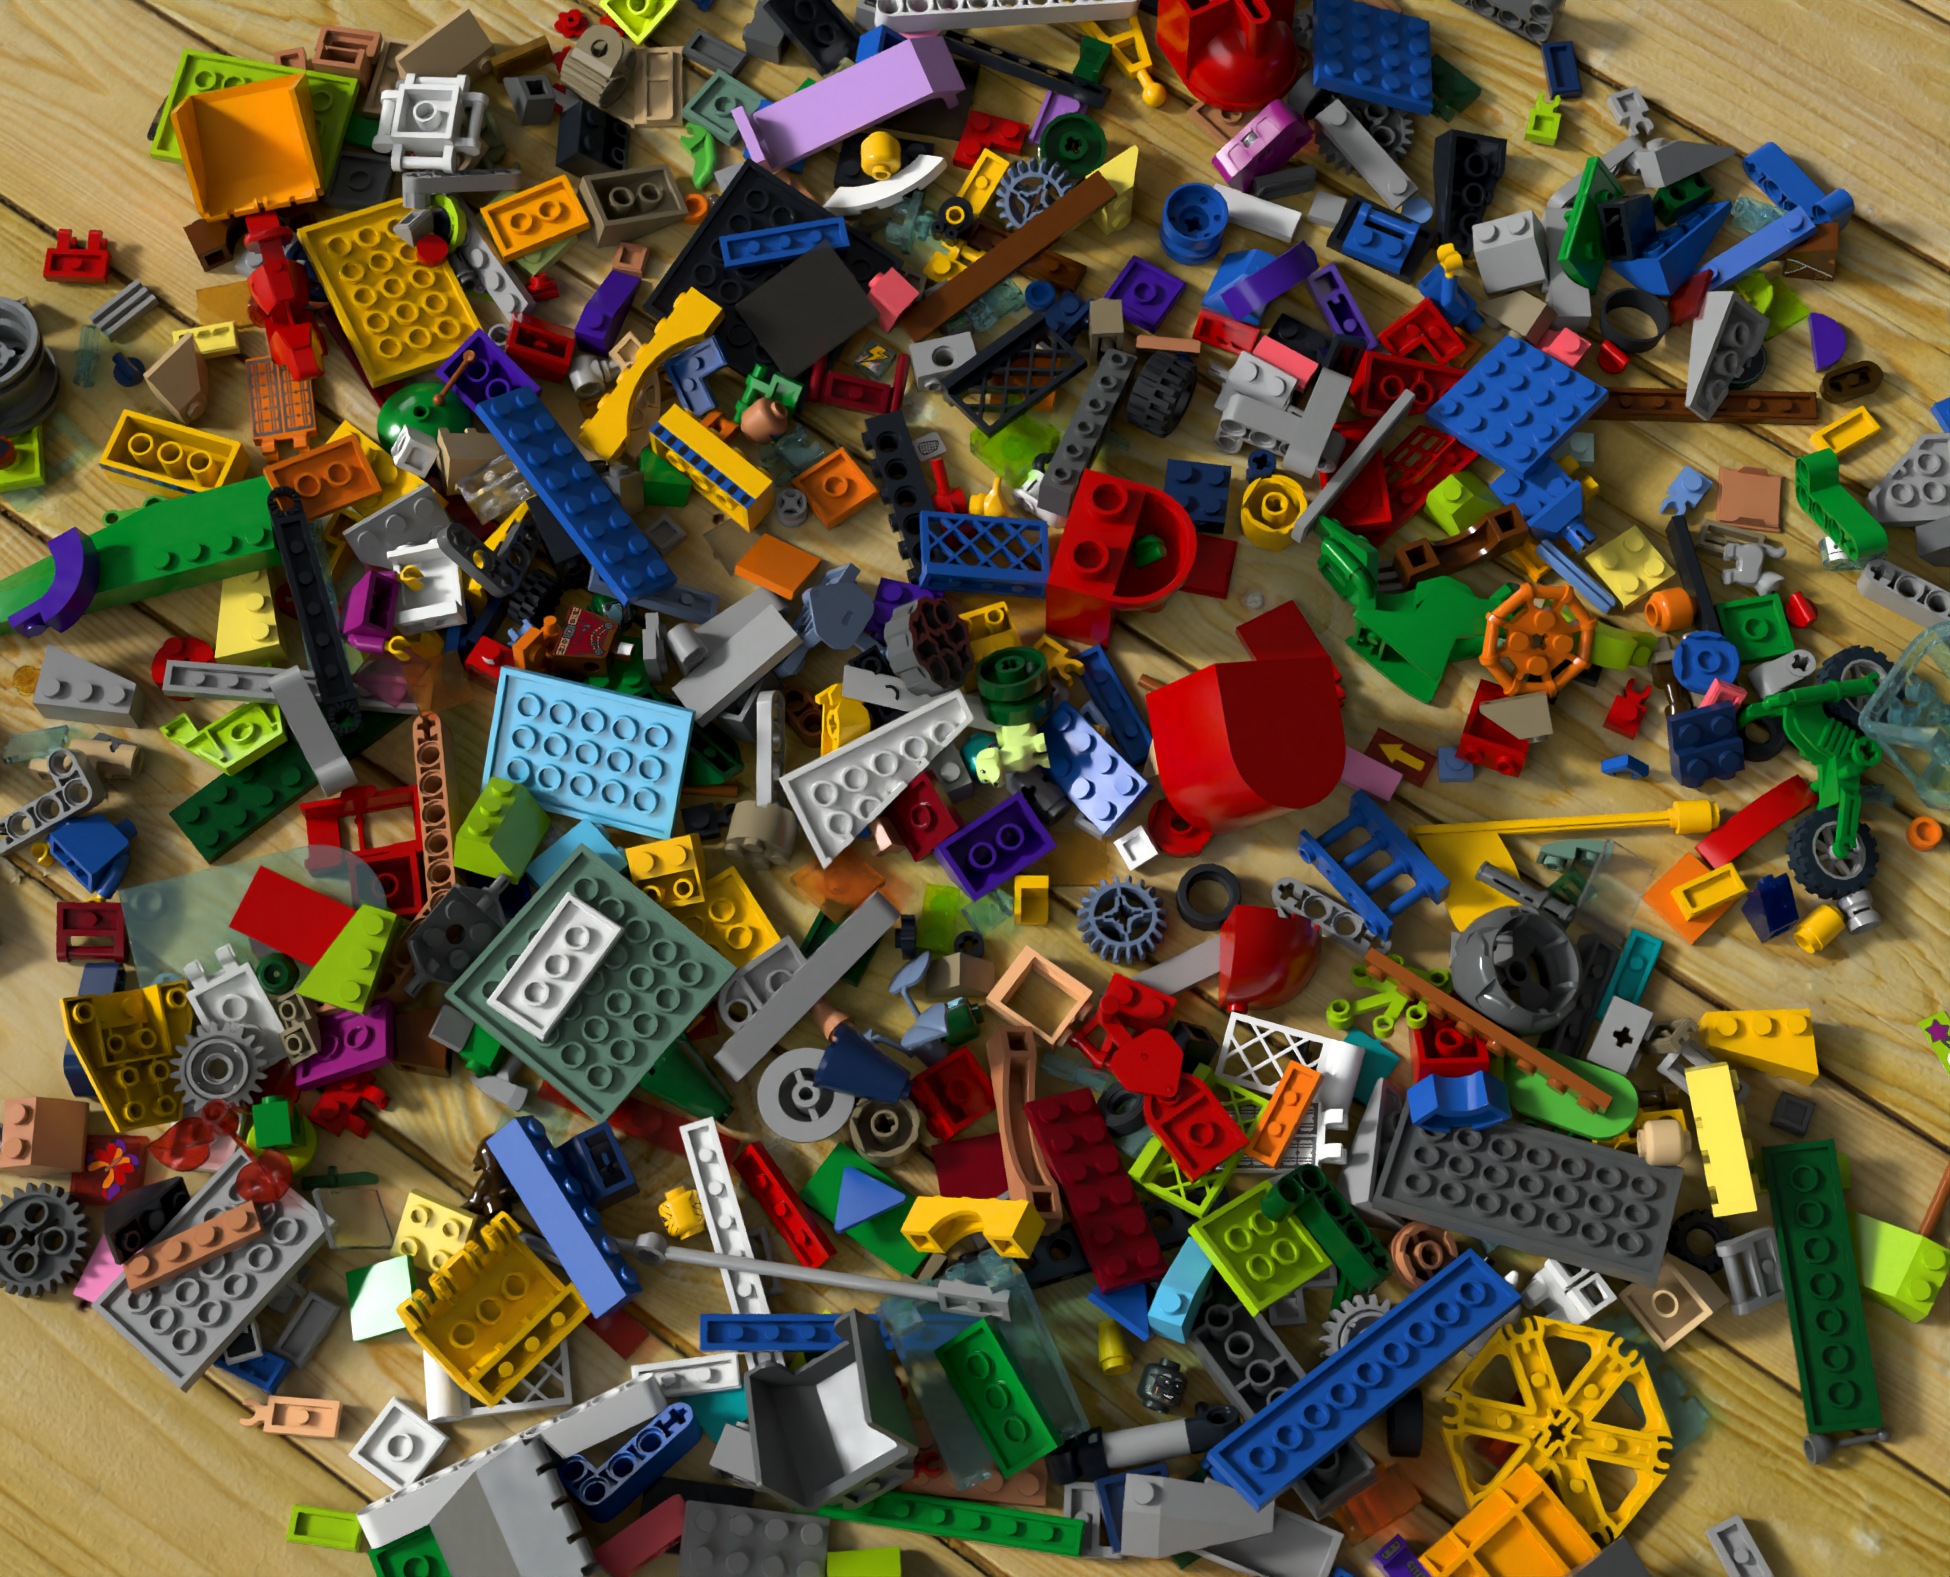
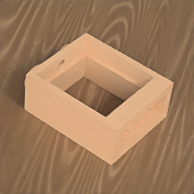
M1026 945L986 997V1008L1011 1026H1032L1034 1042L1053 1054L1058 1046L1063 1049L1068 1044L1067 1042L1074 1035V1031L1071 1029L1077 1021L1084 1022L1094 1008L1092 1004L1093 991ZM1032 970L1078 1001L1051 1037L1006 1006V1003Z

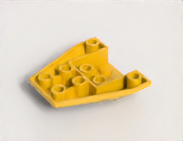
M187 980L160 983L142 989L96 996L94 993L59 999L66 1036L116 1133L182 1120L184 1107L182 1099L185 1096V1090L174 1092L173 1089L181 1083V1079L171 1078L169 1074L180 1070L179 1066L170 1062V1059L182 1058V1054L175 1048L176 1045L185 1047L189 1045L184 1035L186 1033L191 1034L193 1010L186 996V993L189 991Z

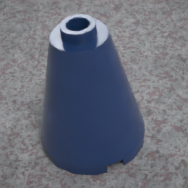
M841 1022L833 1036L837 1037L836 1041H832L831 1045L827 1046L816 1071L815 1082L812 1086L822 1090L897 1105L900 1099L907 1101L915 1083L909 1080L911 1072L851 1026Z

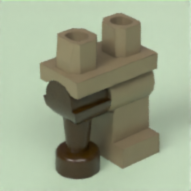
M1693 632L1684 634L1681 637V641ZM1668 636L1657 637L1658 641L1652 652V658L1648 663V669L1650 674H1652L1653 684L1658 689L1664 690L1669 705L1664 709L1665 717L1699 708L1705 695L1696 694L1687 689L1690 703L1682 701L1681 687L1683 686L1675 677L1672 667L1675 650L1673 649L1671 638Z

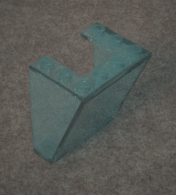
M990 1248L981 1252L977 1256V1260L967 1265L959 1263L949 1267L945 1271L946 1275L935 1280L928 1278L916 1283L938 1287L940 1279L948 1281L963 1280L969 1284L986 1286L992 1294L1004 1289L1011 1290L1014 1305L1011 1322L995 1320L1062 1440H1069L1091 1429L1024 1272L1011 1257H1000L994 1248ZM895 1295L884 1298L880 1301V1306L874 1308L875 1314L958 1492L992 1477L987 1465L994 1462L995 1459L934 1353L935 1349L981 1320L982 1317L941 1311L939 1302Z

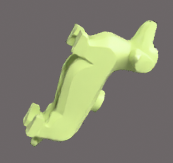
M1041 718L1024 725H1001V727L995 728L998 746L1002 748L1000 750L997 747L983 749L976 758V772L982 783H992L994 787L998 788L1006 784L1005 774L1012 772L1025 773L1038 764L1044 768H1050L1048 753L1041 755L1038 753L1047 751L1044 734H1037L1035 727L1042 726Z

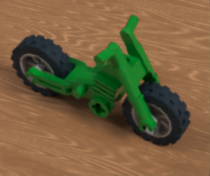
M1855 645L1848 649H1843L1822 663L1824 667L1818 669L1816 673L1818 682L1814 683V686L1791 689L1788 692L1765 696L1763 702L1752 703L1736 716L1737 730H1741L1757 718L1783 716L1785 734L1800 750L1798 756L1801 758L1805 757L1804 760L1811 761V764L1814 766L1817 765L1818 779L1810 783V788L1815 794L1819 793L1820 801L1815 812L1794 824L1795 829L1791 830L1787 837L1790 842L1786 845V854L1789 855L1790 859L1787 861L1790 870L1793 869L1796 874L1794 878L1798 884L1802 883L1806 887L1804 890L1811 895L1816 893L1818 898L1825 900L1829 898L1838 900L1851 893L1854 894L1861 891V889L1866 888L1871 883L1869 879L1876 875L1878 869L1875 867L1876 863L1879 862V853L1875 851V846H1877L1875 837L1871 838L1869 826L1859 821L1861 804L1859 781L1860 775L1864 770L1877 765L1882 759L1880 744L1874 738L1868 737V735L1888 727L1898 719L1897 715L1902 713L1904 709L1902 700L1906 699V691L1902 690L1904 681L1901 675L1898 676L1896 672L1898 668L1893 661L1889 662L1884 653L1881 651L1875 652L1874 648L1870 646L1860 648V645ZM1848 669L1851 672V680L1845 676ZM1870 696L1876 697V704L1872 701ZM1862 703L1865 705L1869 712H1864L1861 710ZM1860 734L1861 738L1856 739L1854 736ZM1861 747L1864 748L1863 753L1859 751ZM1864 754L1868 756L1867 760H1864ZM1842 859H1849L1848 867ZM1835 866L1842 876L1833 875Z

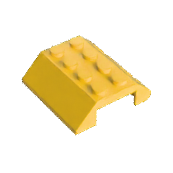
M504 1211L498 1213L490 1221L492 1227L485 1225L480 1230L490 1252L485 1255L479 1244L469 1240L464 1245L465 1250L460 1249L438 1269L439 1275L435 1273L428 1278L433 1291L438 1297L434 1304L429 1296L418 1288L411 1294L414 1301L407 1298L396 1308L402 1322L418 1344L461 1389L491 1409L591 1313L574 1283L571 1282L565 1286L517 1236L522 1231V1228Z

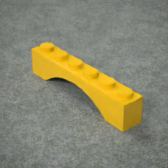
M693 287L687 293L682 292L677 297L673 305L674 311L668 319L664 317L659 321L654 330L656 335L649 344L647 342L642 344L635 355L637 360L630 369L625 368L616 380L618 384L611 394L606 393L597 406L598 412L592 420L590 418L585 420L578 431L580 436L577 439L581 446L599 459L606 461V464L609 466L615 465L631 443L633 409L647 379L663 362L674 354L709 338L725 318L724 311L720 306Z

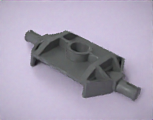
M500 872L489 888L483 887L480 889L455 883L408 938L406 945L415 966L413 971L416 973L406 987L403 988L408 995L415 998L425 984L430 981L453 985L497 934L505 928L507 921L502 906L498 901L501 893L512 882L505 874ZM458 924L461 931L460 936L455 942H449L446 938V932L451 925Z

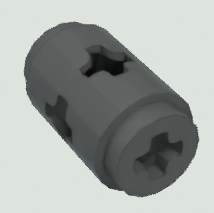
M1039 765L1032 767L1025 773L1012 772L1005 774L1006 789L1012 795L1020 791L1041 823H1045L1048 827L1059 822L1070 810L1072 803L1068 800L1067 794L1054 780L1050 779L1051 777Z

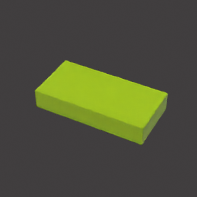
M293 1504L285 1541L359 1553L364 1531L357 1519V1513Z

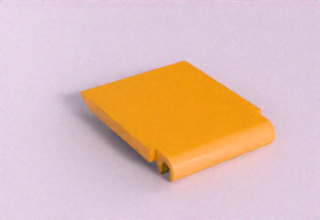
M1525 1462L1417 1560L1431 1577H1562L1601 1551V1549L1545 1481Z

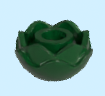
M270 953L259 962L256 976L260 986L266 993L284 995L293 990L296 982L299 980L300 970L293 957L284 953ZM275 971H279V977H275Z

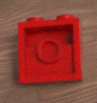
M967 1046L962 1047L914 1076L911 1080L915 1083L908 1098L913 1102L917 1110H922L928 1119L926 1126L929 1133L935 1138L940 1137L944 1143L966 1131L975 1122L996 1110L992 1081Z

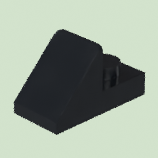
M1336 333L1330 348L1318 347L1316 363L1319 364L1316 372L1315 385L1323 367L1353 379L1368 346L1365 338Z

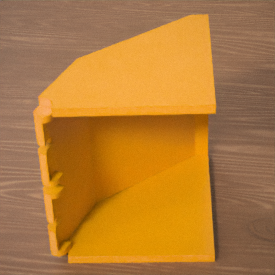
M306 72L188 95L170 113L197 213H200L202 220L206 219L207 223L230 219V214L240 217L260 213V208L270 211L289 207L293 201L297 205L318 201V196L325 195L324 168Z

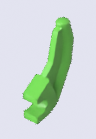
M688 122L686 125L687 133L694 136L691 138L681 136L680 143L695 160L692 181L697 189L702 190L714 179V172H716L719 164L716 140L702 126Z

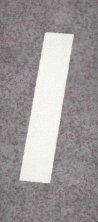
M848 665L844 666L842 696L911 712L949 693L946 692L935 697H930L928 694L916 696L906 689L901 678L881 673L875 675L872 671ZM885 685H893L898 689V701L895 699V691L891 688H886ZM962 694L974 717L967 726L996 733L995 728L1001 727V725L994 724L986 719L980 698Z

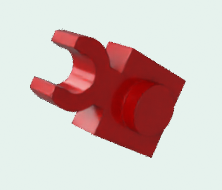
M1633 678L1629 679L1624 688L1625 697L1617 694L1602 726L1631 740L1634 739L1648 709L1640 704L1644 703L1651 693V686L1649 685L1646 686L1643 693L1638 694L1634 692L1632 686L1635 679Z

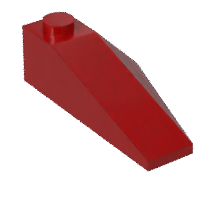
M1367 350L1362 357L1349 390L1358 414L1382 418L1406 388L1415 394L1414 403L1407 416L1425 414L1469 370Z

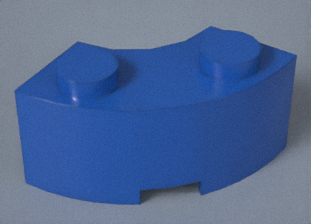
M1483 1070L1458 1078L1441 1077L1432 1073L1407 1090L1412 1124L1426 1130L1450 1133V1127L1471 1126L1472 1131H1477L1497 1125L1512 1117L1506 1084Z

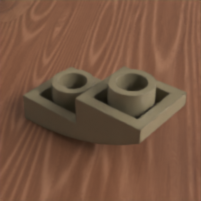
M298 987L272 1001L285 1028V1031L278 1035L292 1066L321 1051L320 1029L312 1000L296 994L295 991Z

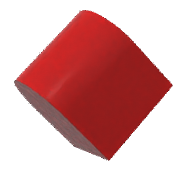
M1331 656L1215 663L1145 695L1158 772L1163 790L1177 813L1188 823L1200 830L1213 834H1231L1310 807L1325 799L1333 791L1341 778L1346 759V741Z

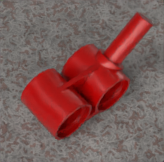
M943 457L932 459L931 465L938 489L935 491V494L930 495L935 511L970 514L968 513L962 489L960 487H950ZM940 523L942 532L944 534L947 531V529ZM963 524L958 528L969 540L977 535L976 530L971 525ZM952 534L945 539L949 548L963 545Z

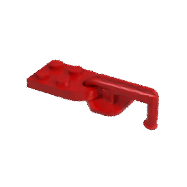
M1105 995L1100 1001L1099 1023L1119 1048L1111 1058L1112 1073L1125 1090L1145 1095L1143 1114L1148 1127L1191 1184L1248 1147L1250 1140L1208 1086L1198 1077L1181 1072L1183 1051L1172 1036L1163 1029L1153 1028L1133 1039L1115 1016L1120 1008L1119 999L1114 995Z

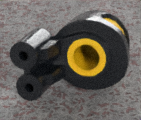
M958 196L947 199L938 211V221L933 222L931 225L932 238L937 241L943 240L948 246L954 247L958 244L959 238L962 239L967 236L973 225V208L970 202Z

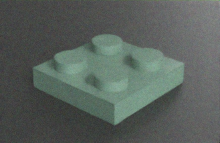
M718 69L681 111L683 118L693 124L702 126L713 137L731 147L741 136L731 110L742 105L748 114L758 111L761 99L766 100V98Z

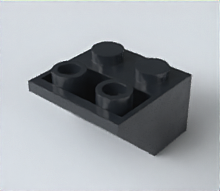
M581 100L560 114L555 166L578 178L587 175L627 170L631 125Z

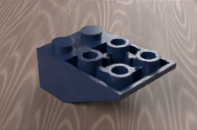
M608 1120L575 1135L556 1148L562 1154L564 1165L571 1176L581 1184L584 1197L597 1212L641 1192Z

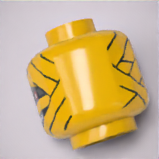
M683 1185L664 1194L667 1200L659 1206L658 1211L670 1236H679L682 1241L707 1229L705 1226L707 1222L697 1190L686 1191Z

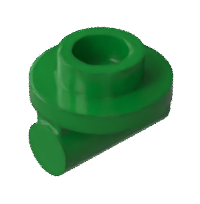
M1154 534L1143 535L1132 545L1133 553L1135 554L1133 561L1139 569L1167 556L1165 541Z

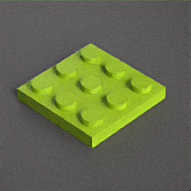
M1268 1179L1194 1223L1188 1230L1253 1318L1328 1270L1333 1264L1295 1214L1283 1222H1273L1262 1213L1260 1200L1273 1187Z

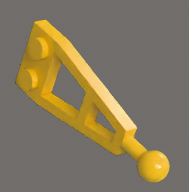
M1137 15L1126 19L1130 30L1110 38L1094 21L1077 22L1090 37L1113 45L1112 61L1130 81L1138 78L1144 88L1143 100L1148 106L1159 107L1165 102L1167 97L1166 89L1163 85L1154 83L1149 74L1152 72V62ZM1135 44L1140 61L1132 64L1119 49Z

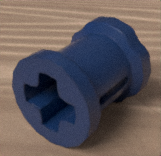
M1260 449L1251 453L1248 458V469L1246 471V479L1249 485L1256 479L1261 478L1262 480L1274 475L1277 461L1272 452Z

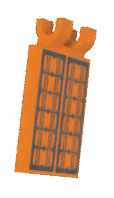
M271 355L245 359L253 441L256 446L262 447V454L266 456L267 464L272 465L280 462L279 442L293 440L294 449L298 451V454L311 450L309 438L319 436L313 379L300 382L294 381L287 365L278 366L274 364Z

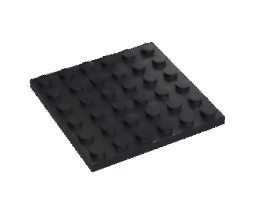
M747 158L642 308L643 311L658 321L664 317L668 319L675 309L673 305L677 297L682 292L687 293L691 287L695 288L724 311L725 318L712 335L719 336L731 361L728 367L747 379L749 373H753L756 363H761L768 367L764 378L771 382L774 373L778 372L806 385L795 410L801 414L809 402L807 396L819 337L827 335L831 338L825 372H829L873 310V306L866 299L871 290L868 286L870 281L880 271L885 275L892 267L899 272L904 265V260L845 222L850 245L849 250L725 271L719 237L837 217L750 158Z

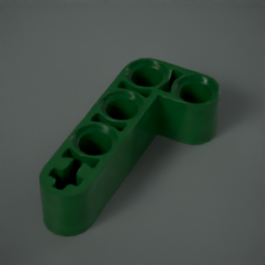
M1310 1163L1301 1165L1280 1178L1261 1198L1260 1209L1273 1222H1283L1296 1214L1357 1290L1363 1293H1371L1394 1272L1395 1265L1390 1254L1318 1166Z

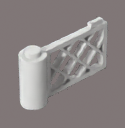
M1231 1011L1215 1075L1240 1087L1244 1086L1273 1095L1280 1081L1271 1086L1263 1085L1255 1071L1273 1062L1282 1078L1284 1073L1276 1059L1294 1050L1302 1065L1309 1068L1317 1065L1316 1071L1322 1073L1325 1077L1312 1102H1322L1325 1105L1324 1111L1343 1109L1344 1115H1348L1366 1048ZM1237 1020L1250 1023L1258 1037L1240 1046L1234 1036ZM1257 1026L1268 1028L1270 1030L1261 1034ZM1275 1031H1279L1285 1034L1291 1046L1273 1055L1264 1038ZM1290 1035L1304 1039L1300 1040L1297 1043H1294ZM1309 1040L1322 1043L1323 1047L1320 1058L1307 1065L1297 1047ZM1233 1041L1237 1049L1229 1053L1231 1042ZM1261 1041L1270 1058L1252 1067L1243 1050ZM1239 1053L1248 1071L1237 1077L1224 1074L1227 1059ZM1251 1074L1255 1082L1245 1080L1242 1078Z
M567 1336L560 1342L561 1356L552 1367L543 1360L538 1363L548 1372L535 1387L524 1378L520 1381L531 1390L523 1402L512 1403L504 1396L501 1400L505 1404L495 1405L492 1409L488 1406L471 1408L470 1394L461 1389L423 1349L428 1422L433 1424L451 1423L465 1418L573 1405ZM561 1363L563 1376L555 1371ZM553 1375L563 1383L565 1397L549 1399L539 1390L550 1376ZM535 1395L542 1399L531 1401Z

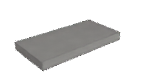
M770 604L675 685L672 690L686 708L696 710L695 721L703 728L802 644L803 640L777 609Z

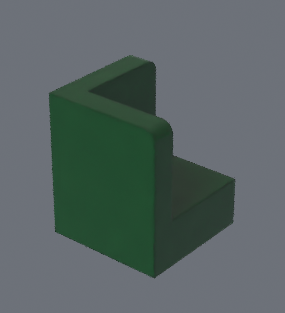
M1084 35L1080 43V59L1072 74L1101 85L1112 63L1113 45Z

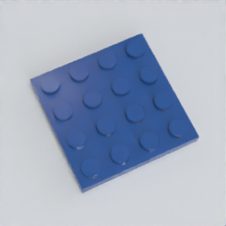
M1313 0L1314 87L1428 116L1433 109L1429 21L1353 0Z
M1507 334L1425 413L1426 421L1446 434L1456 437L1459 442L1522 481H1525L1609 399V391L1522 339H1515Z

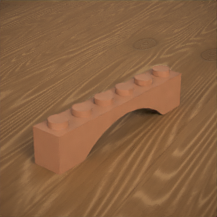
M999 1025L986 1046L1010 1200L1024 1199L1031 1202L1046 1222L1040 1236H1049L1062 1221L1063 1214L1058 1185L1046 1166L1041 1149L1024 1112L1026 1102L1035 1100L1037 1054L1032 1026Z

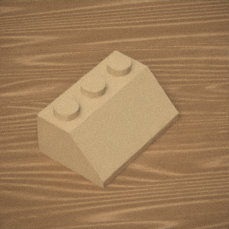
M464 5L394 59L401 80L406 78L407 73H417L419 77L457 78V75H468L471 85L480 76L489 73L493 69L490 58L496 56L493 44L469 8Z

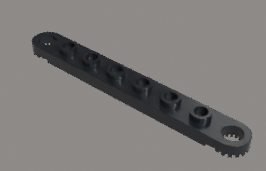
M289 486L276 487L268 495L267 508L326 720L334 734L348 737L359 730L362 716L301 497L294 488ZM280 496H287L293 500L294 505L288 511H283L276 508L274 502ZM347 711L351 713L354 717V723L345 728L337 725L335 716L339 712Z

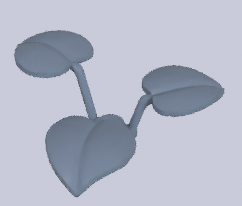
M929 950L903 965L892 977L889 984V992L892 995L901 992L917 1019L916 1023L902 1037L901 1044L880 1034L875 1035L872 1029L860 1033L874 1045L884 1043L905 1053L910 1059L916 1055L928 1068L946 1057L948 1048L938 1038L949 1036L947 1006L942 1002L937 1003L921 1014L909 994L910 987L922 980L930 966L932 953Z

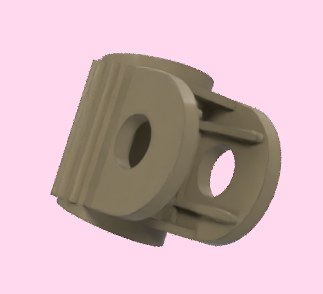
M595 25L583 32L575 47L567 53L561 69V85L601 110L607 109L623 95L628 86L629 78L635 70L637 55L633 45L610 26Z

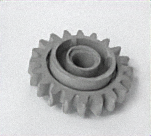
M211 1021L210 1032H207L202 1025H198L197 1038L188 1033L184 1035L189 1043L188 1047L176 1045L175 1048L182 1054V1058L170 1059V1062L179 1066L180 1070L169 1075L171 1078H180L181 1083L175 1086L173 1090L174 1092L187 1091V1094L182 1099V1103L186 1104L194 1099L196 1101L194 1112H199L206 1105L207 1115L213 1117L217 1107H219L222 1116L226 1117L229 1115V1106L232 1105L234 1110L240 1113L243 1111L242 1100L249 1104L255 1103L254 1098L250 1094L251 1091L260 1093L264 1091L257 1084V1080L269 1078V1075L259 1071V1068L268 1065L269 1061L258 1059V1055L265 1050V1047H252V1044L257 1039L255 1034L248 1036L246 1039L243 1037L246 1027L240 1026L233 1033L232 1022L226 1021L223 1030L220 1031L218 1023ZM217 1059H223L229 1067L227 1075L222 1079L215 1078L211 1073V1066Z
M1375 1294L1367 1297L1366 1304L1361 1295L1353 1297V1305L1347 1299L1340 1302L1342 1312L1337 1309L1329 1312L1334 1322L1326 1321L1322 1323V1327L1329 1332V1335L1320 1337L1318 1341L1327 1344L1329 1349L1321 1352L1320 1357L1328 1358L1390 1311V1299L1386 1298L1377 1305V1297Z

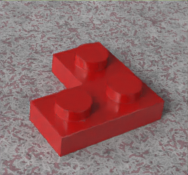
M971 110L953 157V166L971 171L985 148L1020 156L1029 133V125Z
M1429 296L1377 334L1378 339L1391 355L1404 357L1423 343L1439 365L1446 364L1467 348L1465 342Z

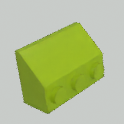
M492 776L456 834L453 866L495 879L501 872L512 881L511 884L518 885L549 831L552 820L523 785Z

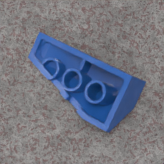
M1707 202L1677 219L1678 226L1658 230L1654 240L1635 260H1612L1610 262L1611 268L1637 289L1645 290L1653 295L1659 294L1660 297H1667L1676 293L1678 287L1688 280L1733 207L1732 202Z

